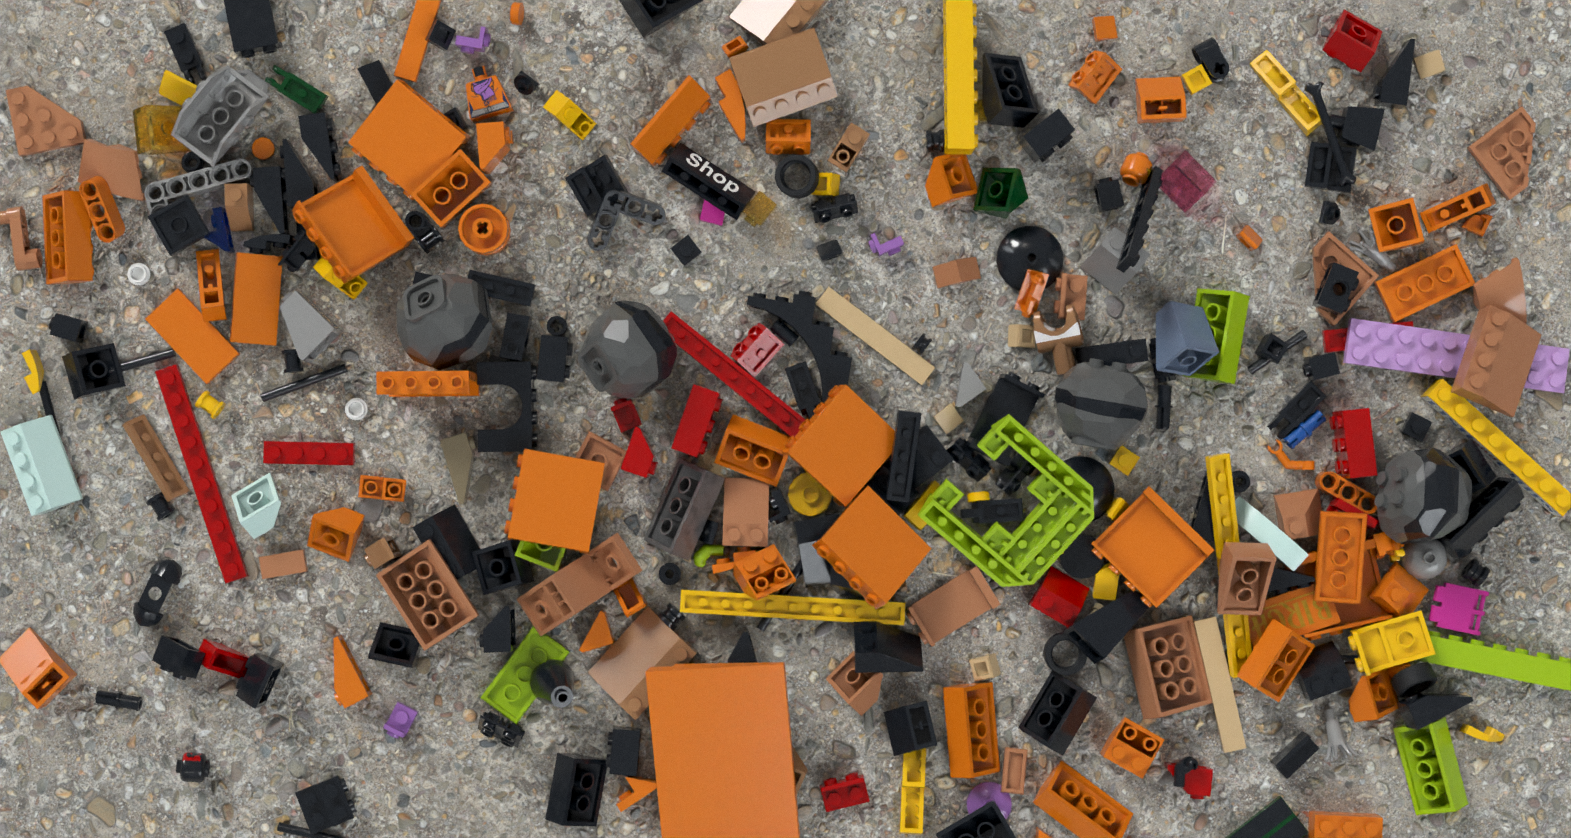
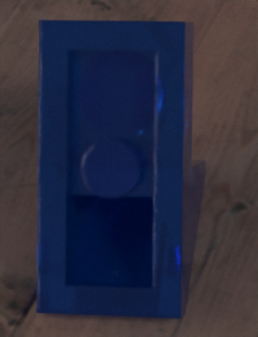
M223 207L212 208L211 223L213 228H216V231H211V234L206 236L205 239L228 253H235L226 209Z

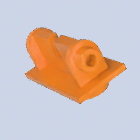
M1027 269L1014 307L1015 310L1022 311V316L1030 318L1037 311L1049 274Z

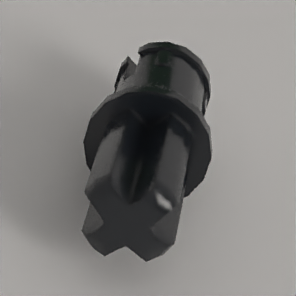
M1158 385V399L1155 408H1157L1156 428L1160 430H1167L1170 426V408H1173L1171 406L1172 386Z
M99 690L95 697L97 704L115 706L116 709L126 708L136 711L141 709L143 700L142 697L125 695L121 691L113 693Z

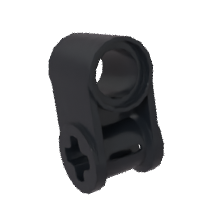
M1213 37L1191 49L1195 60L1199 65L1202 64L1211 82L1218 83L1225 78L1229 72V64ZM1215 68H1216V69H1219V68H1220V69L1222 70V72H1221V73H1219V72L1214 73L1213 70H1214Z
M411 211L406 215L405 224L414 235L416 241L426 254L436 244L445 241L440 232L423 213ZM419 215L422 223L419 227L414 228L411 225V219Z

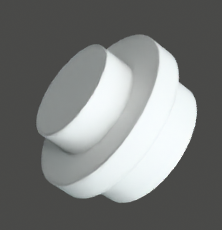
M135 263L128 269L127 276L131 283L144 285L149 281L151 273L145 264Z
M353 398L346 403L345 413L350 419L361 420L367 415L368 406L364 400Z

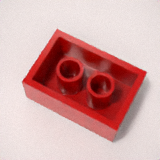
M693 384L671 449L694 457H699V454L704 455L708 442L704 441L707 432L712 433L715 425V420H712L715 411L719 412L723 402L719 398L720 393Z
M1361 408L1332 412L1329 423L1331 430H1334L1335 439H1332L1333 451L1337 452V461H1335L1336 474L1349 479L1377 476L1370 409Z

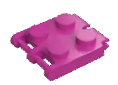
M1445 582L1443 586L1436 585L1433 601L1440 603L1439 606L1431 605L1429 620L1435 621V626L1480 636L1481 631H1479L1481 618L1485 615L1483 608L1489 592ZM1479 595H1481V600H1480L1479 609L1476 610L1477 604H1478ZM1475 614H1476V615H1477V619H1476V623H1475V628H1474V630H1472L1473 623H1474V618H1475Z

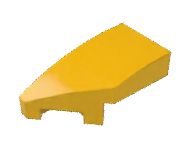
M29 349L22 353L31 371V374L24 377L32 394H35L41 389L44 369L37 350Z
M1110 562L1104 567L1102 566L1095 575L1093 598L1116 600L1119 575H1115L1108 568Z
M1463 723L1459 730L1469 736L1488 742L1502 741L1505 736L1490 726H1487L1483 733Z

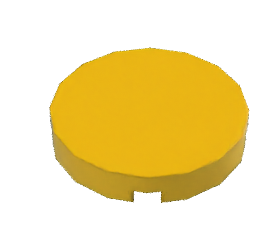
M807 472L795 477L789 486V502L794 510L802 515H819L831 503L832 495Z

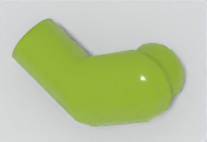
M704 544L694 553V564L697 567H703L710 556H723L724 545Z

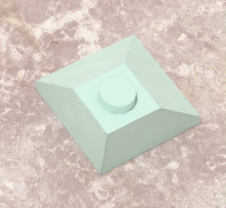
M268 473L231 495L239 522L253 539L265 534L274 527L281 505L271 473Z

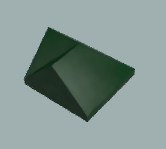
M983 167L973 210L1006 219L1012 211L1029 198L1021 170L1018 168Z

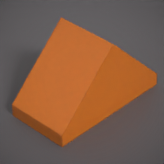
M633 577L613 589L627 618L648 605Z
M600 610L579 649L582 653L615 642L606 611Z

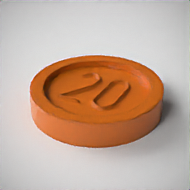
M261 137L253 142L252 152L258 159L267 160L273 156L275 146L270 139Z

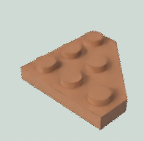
M29 86L6 90L19 156L23 157L84 144L86 135L83 121Z
M1523 106L1519 107L1467 147L1468 151L1507 201L1528 187V171L1531 164L1532 139L1536 123Z
M1329 231L1312 248L1315 296L1328 264L1332 262L1359 272L1357 276L1359 283L1356 290L1351 291L1349 296L1351 303L1348 310L1379 277L1376 272ZM1335 284L1333 292L1338 296L1341 295L1342 288L1339 284ZM1316 307V312L1332 326H1335L1348 312L1347 310L1340 315H1334Z

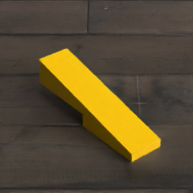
M1268 50L1250 62V67L1306 136L1322 125L1316 106L1298 88L1295 79Z
M926 749L903 754L899 834H923Z

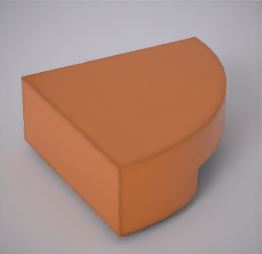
M1487 214L1472 216L1462 224L1461 228L1483 237L1493 216Z

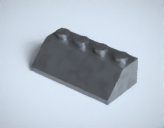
M679 458L643 540L670 554L689 561L725 478Z

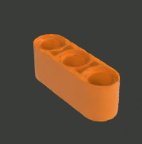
M94 176L82 182L79 192L99 239L109 243L121 237L125 233V225L106 180L103 177ZM91 184L96 188V192L93 191ZM100 205L104 208L105 213L101 211ZM109 227L112 228L113 234L109 231Z
M1331 471L1320 472L1316 475L1314 480L1316 488L1330 497L1340 498L1366 514H1372L1377 510L1375 496ZM1326 475L1331 478V485L1327 488L1322 482ZM1346 486L1351 490V495L1347 499L1342 495V490ZM1364 498H1368L1370 501V507L1367 510L1362 508L1361 503Z

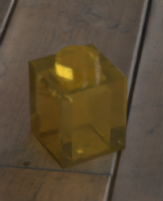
M759 191L743 211V214L746 216L744 220L753 227L758 225L761 228L777 208V204Z

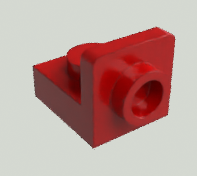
M621 398L613 402L615 406L610 408L621 433L633 429L635 426L642 425L632 399Z

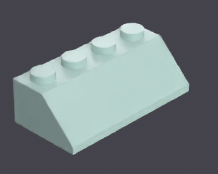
M52 415L24 422L0 432L31 516L46 514L83 499Z

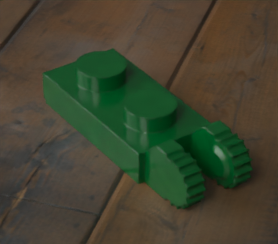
M274 65L272 70L278 75L285 77L284 81L280 85L271 77H266L265 82L314 114L319 113L329 96L294 74L287 73Z

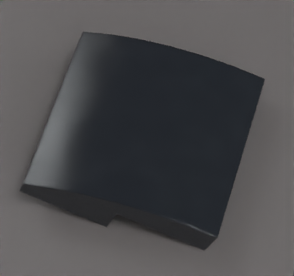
M1311 142L1305 187L1351 193L1352 184L1345 183L1343 186L1337 184L1340 179V172L1330 145L1328 143ZM1340 146L1348 170L1354 175L1357 148Z
M603 155L565 178L587 217L597 212L603 194L609 188H617L628 192L607 155ZM617 194L608 197L610 204L619 200Z

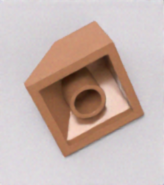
M1318 488L1273 495L1278 528L1291 539L1318 535L1320 511H1322Z
M853 651L826 680L862 716L878 700L883 674L881 672L855 673Z

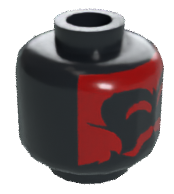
M186 752L183 754L182 760H177L176 773H180L182 781L200 783L205 777L209 776L210 759H207L204 753Z

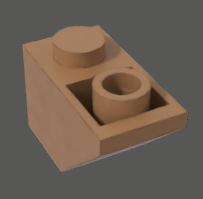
M850 123L827 161L847 173L868 141L870 134L855 124Z

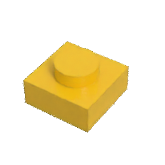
M1202 64L1181 75L1191 95L1212 84Z
M1121 446L1108 464L1128 476L1140 457L1124 446Z

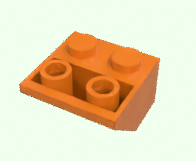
M1181 77L1135 79L1137 124L1182 122L1187 118L1186 97Z
M774 544L734 564L733 576L743 592L756 601L796 582V578Z
M1124 717L1109 735L1100 754L1143 779L1165 739Z

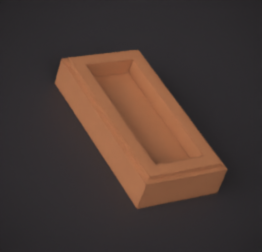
M304 549L259 557L262 579L308 571Z
M1005 747L1000 792L1024 795L1027 749Z

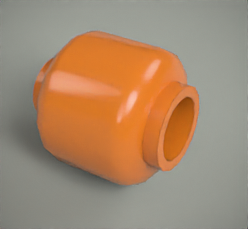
M1142 152L1132 153L1125 157L1120 168V175L1124 183L1137 187L1147 182L1153 165L1146 154Z

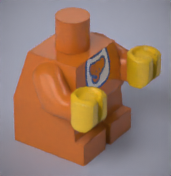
M1384 532L1373 534L1370 537L1376 543L1377 548H1374L1376 560L1382 559L1387 554L1389 555L1390 562L1394 563L1400 561V557L1405 556L1404 544L1395 542Z

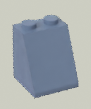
M1170 301L1156 313L1157 371L1191 376L1219 353L1203 307Z

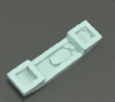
M1240 496L1235 500L1237 524L1260 543H1268L1275 556L1294 572L1309 554Z

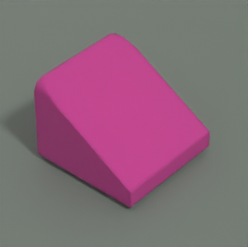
M704 199L700 221L722 226L725 213Z

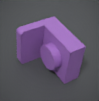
M398 701L383 728L388 730L386 733L396 739H399V737L403 738L407 735L419 711Z

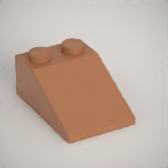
M725 478L722 545L768 547L769 484L754 478Z
M1224 543L1219 570L1218 614L1262 615L1276 562V556L1268 543Z

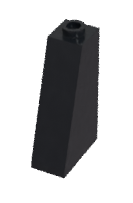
M1137 590L1134 592L1130 591L1069 626L1063 633L1096 664L1107 657L1149 607L1140 599L1143 596Z

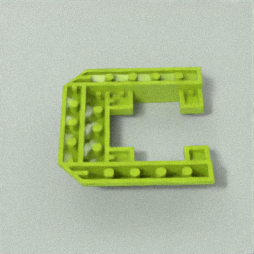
M1008 414L991 426L990 431L981 439L977 446L994 461L1009 445L1028 460L1041 473L1032 481L1027 489L1041 502L1012 533L996 521L981 536L951 510L963 497L964 493L946 478L933 494L930 493L918 513L921 519L1001 587L1034 585L1094 519L1093 486Z

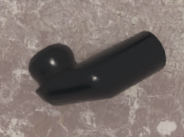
M1185 757L1175 765L1173 786L1185 787V775L1191 770H1196L1198 767V761L1195 758Z

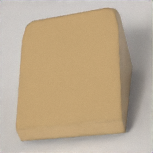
M1439 50L1413 59L1420 80L1445 71Z
M1012 324L1008 326V347L1035 348L1034 325Z
M951 403L933 416V419L946 435L964 421Z
M995 653L969 660L975 682L995 678L1001 674Z

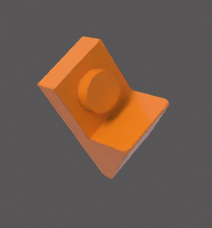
M626 775L625 778L634 791L627 790L618 796L620 800L616 806L620 812L657 788L656 780Z

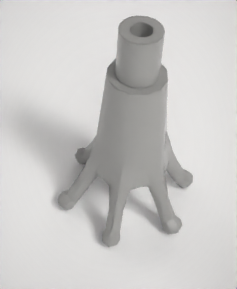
M1369 225L1371 240L1366 237L1362 230H1359L1358 233L1364 238L1366 244L1363 241L1358 244L1351 240L1349 244L1357 247L1350 246V251L1361 252L1369 256L1381 267H1385L1390 273L1394 272L1397 266L1391 261L1386 252L1379 253L1372 225Z
M1324 710L1327 720L1325 724L1328 737V749L1324 761L1332 762L1338 758L1337 747L1340 748L1345 759L1348 756H1357V752L1346 741L1339 721L1335 718L1334 710Z

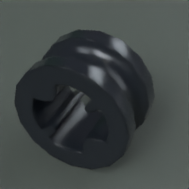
M560 316L551 317L546 325L548 332L553 336H562L568 327L566 320ZM555 320H559V323L563 324V329H559L560 332H555V329L551 328L552 322L555 324Z
M924 333L911 348L913 351L917 350L919 355L923 353L932 341L931 338L927 339Z

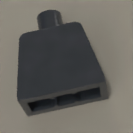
M1350 106L1343 110L1342 116L1330 114L1329 117L1333 128L1338 129V141L1370 154L1375 151L1385 109Z

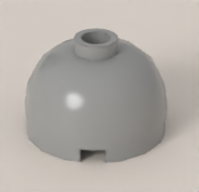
M1439 540L1404 544L1405 556L1401 557V566L1413 577L1426 580L1436 577L1444 570L1448 556L1446 548Z

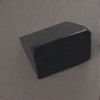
M832 240L816 247L821 262L842 255V249L837 240Z
M1269 333L1263 337L1255 354L1279 364L1289 344L1274 334Z
M707 519L698 540L712 545L718 530V522Z

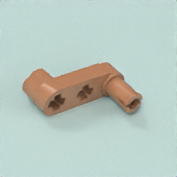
M20 206L7 208V211H0V225H10L14 263L17 270L42 268L43 257L40 249H30L24 208Z

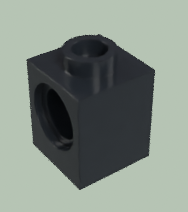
M1112 177L1098 180L1099 184L1094 186L1099 213L1122 208L1124 202L1119 180L1112 181Z
M56 313L49 323V329L51 330L49 335L82 343L88 321Z
M1335 352L1304 359V364L1302 365L1304 376L1308 377L1309 381L1340 374Z

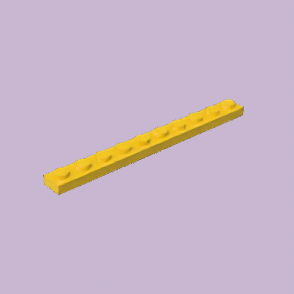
M1230 453L1205 456L1218 575L1224 543L1239 542ZM1223 614L1230 677L1237 678L1242 665L1252 653L1248 615Z
M681 589L680 612L839 622L877 621L882 624L904 625L906 603L888 601L885 605L875 609L866 600L768 595L756 601L745 593Z

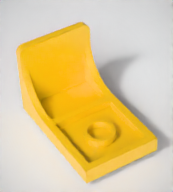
M1421 610L1351 630V636L1347 637L1351 650H1356L1358 658H1355L1357 669L1360 673L1363 672L1365 676L1436 654Z

